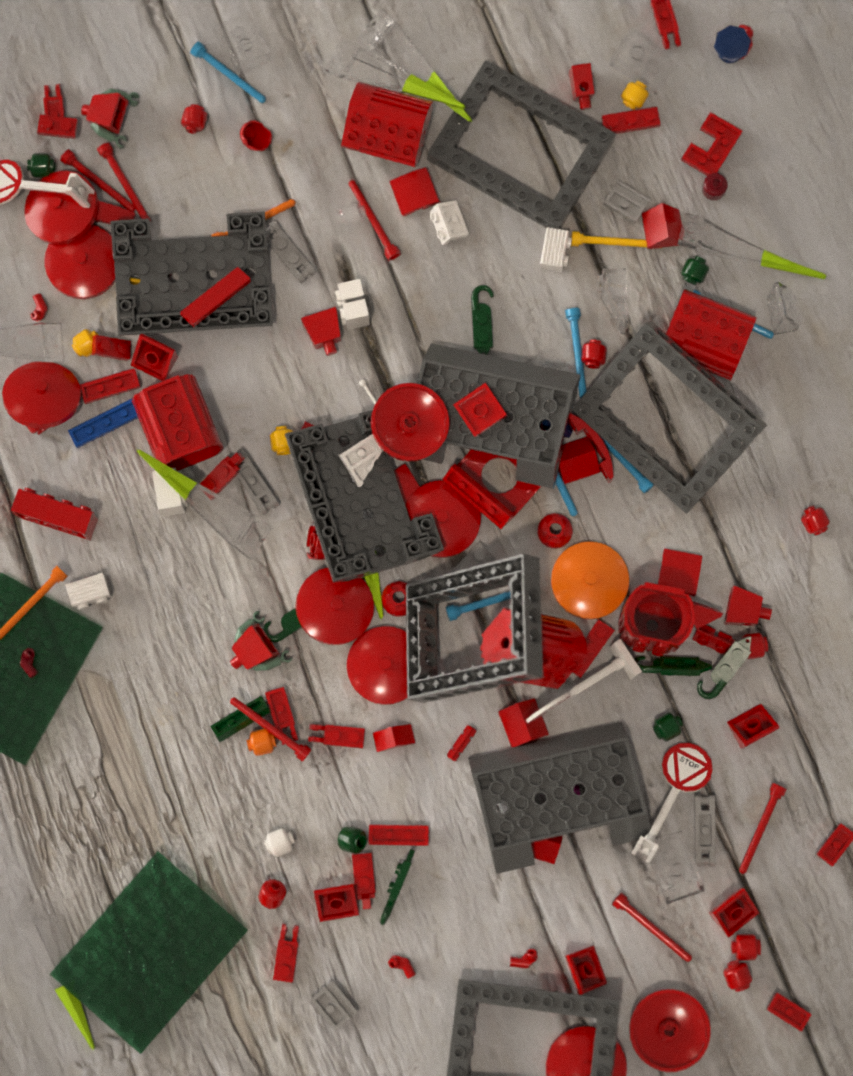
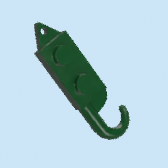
M639 656L634 659L642 673H660V675L700 676V673L712 669L711 664L699 660V657H660L654 660L653 665H640L638 663L641 660H645V656Z
M410 849L403 864L398 863L395 874L398 875L396 881H391L387 892L390 895L380 919L381 925H385L390 917L408 874L415 852Z

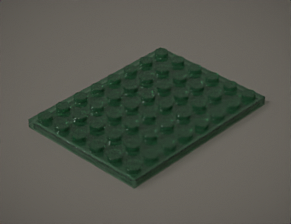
M0 573V629L37 592L3 573ZM43 596L0 640V752L25 766L104 629L46 596ZM27 648H32L35 652L33 666L38 671V674L33 678H30L20 666L22 652Z
M157 851L54 968L50 975L141 1054L245 935L248 929L164 855Z

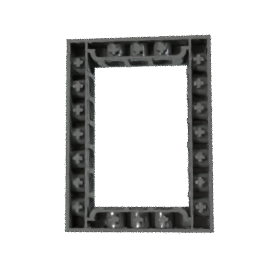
M485 60L459 101L464 104V110L471 119L474 116L477 117L479 108L484 101L486 102L489 90L497 93L498 97H504L514 103V106L530 112V115L541 118L549 126L551 124L557 127L565 135L569 134L578 139L579 143H585L587 146L553 202L546 200L457 149L459 140L464 132L467 133L471 122L455 111L452 112L429 149L427 161L541 226L561 229L614 143L616 133Z
M652 321L646 322L573 407V411L686 514L694 508L767 426L764 421ZM649 352L735 429L688 483L683 480L681 475L678 476L669 467L667 462L664 463L656 456L653 449L650 450L640 441L638 436H634L624 423L621 424L612 416L610 410L607 411L601 406L602 403L610 399L611 393L623 384V379L635 370L636 364L646 357Z
M520 554L406 584L407 700L426 703L543 678L540 558ZM509 586L511 593V605H509V609H511L510 629L512 632L510 650L517 658H504L499 662H486V665H473L468 669H456L455 672H442L441 675H438L436 604Z
M459 979L447 1076H470V1057L473 1055V1051H471L473 1035L476 1033L474 1030L475 1017L478 1014L476 1002L597 1019L590 1076H613L621 1001Z

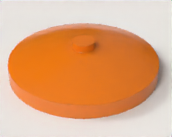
M581 542L566 549L556 560L551 574V588L558 604L569 614L581 619H599L613 613L624 601L629 588V573L622 557L611 547L598 542Z

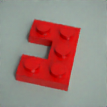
M711 112L700 130L715 138L712 146L706 152L691 143L681 158L682 162L706 176L718 173L743 132Z

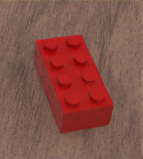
M25 487L22 490L18 488L11 511L17 518L91 541L98 521L91 508L80 505V508H78L68 500L62 499L60 502L49 494L44 493L41 496L33 489Z

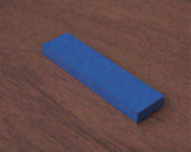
M132 399L68 430L76 448L78 449L138 419Z

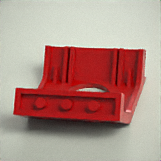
M470 450L457 465L451 466L443 480L496 526L503 529L542 486L517 481L516 485L506 493L491 492L482 482L481 473L484 466L493 459L501 458L510 461L516 468L517 460Z

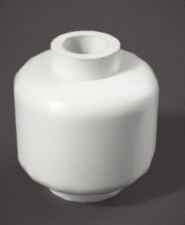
M284 828L268 833L267 839L264 840L269 855L273 854L274 857L290 853L292 851V844L295 843L292 833H287Z

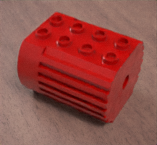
M358 82L350 99L341 147L416 167L426 140L433 102Z
M684 289L666 334L708 372L731 381L757 317Z
M192 374L177 375L144 388L132 397L133 406L155 459L179 471L215 457L222 452L224 447L196 377Z
M645 582L644 585L638 586L630 594L622 608L618 621L620 626L618 633L621 634L620 639L628 647L633 648L632 651L644 653V650L651 651L652 655L663 657V654L676 652L689 637L694 626L695 608L692 599L688 594H684V589ZM650 620L656 621L658 624L657 630L649 631L646 626L647 622Z
M504 607L482 634L483 642L480 646V651H483L481 658L484 659V665H486V662L495 663L504 658H517L510 650L512 632L510 629L511 609ZM541 614L543 678L521 683L559 689L586 658V640L582 630L574 622Z

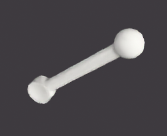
M360 380V386L364 387L375 404L377 400L366 385V380Z

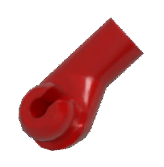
M528 949L521 958L511 957L510 967L529 968L538 958L537 951L535 949Z
M395 955L389 959L388 965L393 969L403 970L407 979L416 975L408 958Z

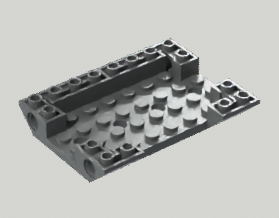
M265 211L226 214L228 236L152 240L149 218L111 221L118 336L273 326ZM236 267H239L243 272L247 268L255 270V275L247 286L195 327L181 316L180 312ZM210 270L217 273L216 279H207V272ZM169 274H178V281L175 283L168 280ZM131 276H139L141 279L140 283L132 285L129 281Z
M431 343L422 360L417 384L430 388L442 399L449 415V430L442 446L434 454L423 460L442 464L446 448L445 444L516 459V481L554 489L563 452L561 446L569 413H572L581 375ZM484 383H487L505 412L513 414V419L508 423L502 419L475 438L453 404ZM544 420H548L551 423V427L547 431L541 430L540 427Z
M372 410L358 414L357 418L323 427V424L285 433L333 582L351 581L420 561L444 551L432 513L413 518L410 521L388 454L382 450L361 487H357L351 481V475L338 456L364 438L373 435L371 430ZM346 438L348 446H341L338 439ZM369 510L372 513V519H365L362 512ZM375 547H382L385 552L384 555H376Z
M622 722L468 758L496 874L535 865L531 843L608 825L612 846L637 841L641 836L645 837L650 832L644 797L629 740ZM614 776H621L624 783L621 786L614 785L612 781ZM576 785H582L585 788V792L582 795H577L574 793L573 788ZM543 794L546 797V802L544 804H537L534 799L535 796ZM499 803H504L507 806V811L503 814L496 811V806Z

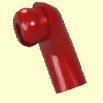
M41 293L32 297L36 308L31 312L30 317L36 322L43 320L48 310Z

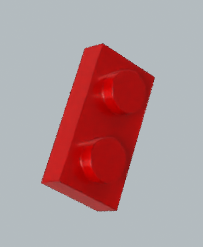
M40 114L37 133L44 136L76 139L78 119Z
M100 335L93 336L92 355L123 361L130 360L131 341Z
M839 823L816 855L833 867L853 841V832L842 823Z
M777 992L766 1008L767 1011L802 1032L812 1015Z

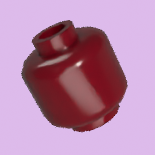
M712 173L705 178L702 192L707 199L717 201L725 195L728 182L723 175Z

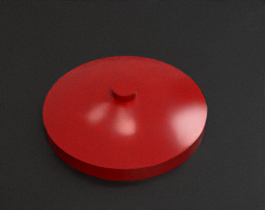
M53 172L38 182L66 185L70 173L76 172ZM77 173L95 191L92 184L84 176ZM31 190L27 196L24 208L26 223L29 229L46 243L55 245L71 243L82 237L93 225L99 206L97 193L95 191L94 194L88 195L87 202L90 204V207L84 208L66 193Z
M92 225L82 237L71 243L48 245L44 258L46 274L52 285L62 294L75 299H90L105 293L116 282L112 236L104 229Z
M38 361L22 365L14 370L7 377L3 385L2 397L7 413L15 421L27 427L42 429L55 427L69 420L76 413L80 405L81 390L77 378L70 370L53 362Z
M403 383L389 388L379 397L371 414V430L378 446L389 456L401 461H419L434 454L444 443L449 430V415L444 402L433 390L421 384Z
M444 480L432 481L422 485L410 496L406 503L410 521L413 518L430 513L433 515L444 551L431 557L448 558L456 556L468 549L478 535L481 523L480 511Z
M328 567L311 574L301 585L296 597V615L301 627L314 640L327 645H343L357 639L368 628L374 613L373 596L366 582L362 578L346 582H333Z
M391 626L372 628L359 636L351 646L347 657V674L353 688L364 699L380 705L396 704L407 699L406 631Z
M664 989L647 995L637 1004L630 1018L629 1037L634 1051L643 1062L660 1071L678 1072L693 1066L702 1058L710 1041L711 1028L706 1011L694 997L679 990Z
M580 1026L562 1033L553 1042L547 1054L546 1076H590L596 1028ZM617 1042L613 1076H626V1058L621 1046Z

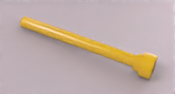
M572 231L571 246L575 247L587 243L647 248L646 240L584 236L580 231Z

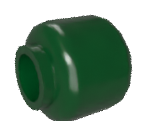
M34 153L31 159L27 160V171H30L34 178L47 177L55 172L56 162L50 154Z
M696 256L695 259L688 258L681 270L683 280L695 286L697 283H703L709 272V267L705 264L706 260L699 256Z
M668 712L656 718L652 728L659 740L662 739L667 742L681 734L680 727L683 726V723L678 715L674 716Z
M346 826L338 835V846L344 852L358 854L367 845L366 834L360 828Z

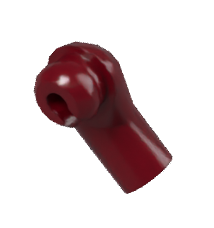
M27 648L22 652L20 666L30 678H33L38 674V671L33 666L35 652L32 648Z

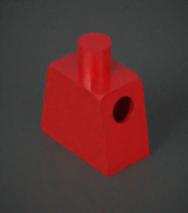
M591 64L573 65L569 71L573 101H579L580 110L591 109L590 99L594 96Z
M336 307L301 318L302 325L315 349L324 347L326 356L336 354L335 343L341 341Z
M733 585L729 595L724 624L756 626L759 618L770 620L772 609L762 607V596Z

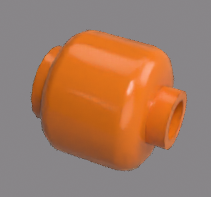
M265 729L252 731L250 739L247 740L249 751H253L256 756L272 753L274 747H277L275 736Z

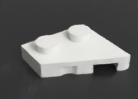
M369 435L338 455L357 487L363 485V481L372 470L382 450L376 443L373 435Z

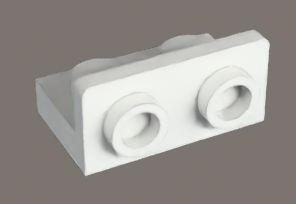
M456 200L438 203L430 210L431 221L434 223L437 237L442 245H446L451 240L466 238L469 235Z

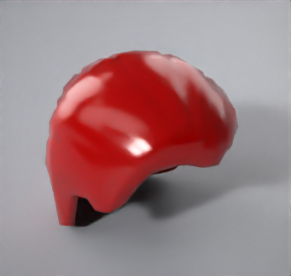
M248 121L240 129V139L243 145L250 150L264 151L271 144V131L265 128L263 123L259 121Z

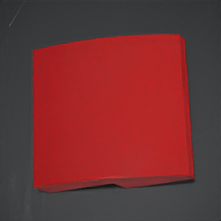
M427 167L409 172L389 181L401 214L404 217L419 209L425 210L440 202Z
M664 548L658 585L684 589V594L696 596L703 556Z

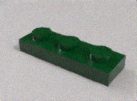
M262 696L246 704V706L261 717L271 712ZM236 710L210 727L218 741L222 742L255 721L240 710Z

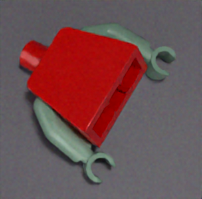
M113 88L108 89L99 95L92 96L90 105L84 104L81 108V113L83 116H86V120L91 124V128L98 136L110 142L114 141L119 149H124V146L118 144V141L124 140L127 142V139L124 136L117 137L115 134L120 132L128 102L131 106L136 107L138 102L133 101L132 98L139 99V95L136 92L128 95L124 91Z
M256 611L253 614V619L247 620L237 629L234 638L235 644L232 646L236 656L230 660L231 665L235 669L243 665L247 670L269 671L280 666L281 662L289 663L292 658L285 660L283 657L289 651H284L278 657L280 653L260 626L264 623L265 617L261 620L256 619L260 611Z

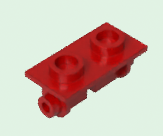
M707 625L696 629L692 640L702 646L712 648L720 654H725L735 641L732 639V636L720 631L718 636H714L716 629Z

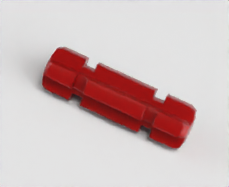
M466 726L463 730L464 734H461L452 746L453 750L450 749L447 753L449 759L452 761L458 760L460 757L459 753H462L471 741L470 737L473 738L476 734V730L473 727Z

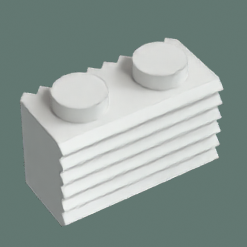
M546 228L540 268L562 272L563 266L567 267L569 256L565 255L566 248L570 249L572 240L571 237H568V230Z
M104 573L65 584L71 606L74 609L84 610L89 608V604L95 602L96 604H102L108 601L107 598L112 597Z

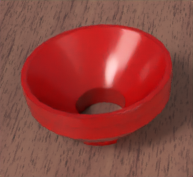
M556 513L545 516L537 528L539 540L543 545L552 549L562 548L568 544L573 533L570 521L565 516ZM552 524H559L561 526L559 534L555 535L550 532Z
M402 581L392 582L383 590L381 596L382 606L388 614L396 617L406 616L407 583ZM396 592H402L405 599L401 603H396L393 600V595Z

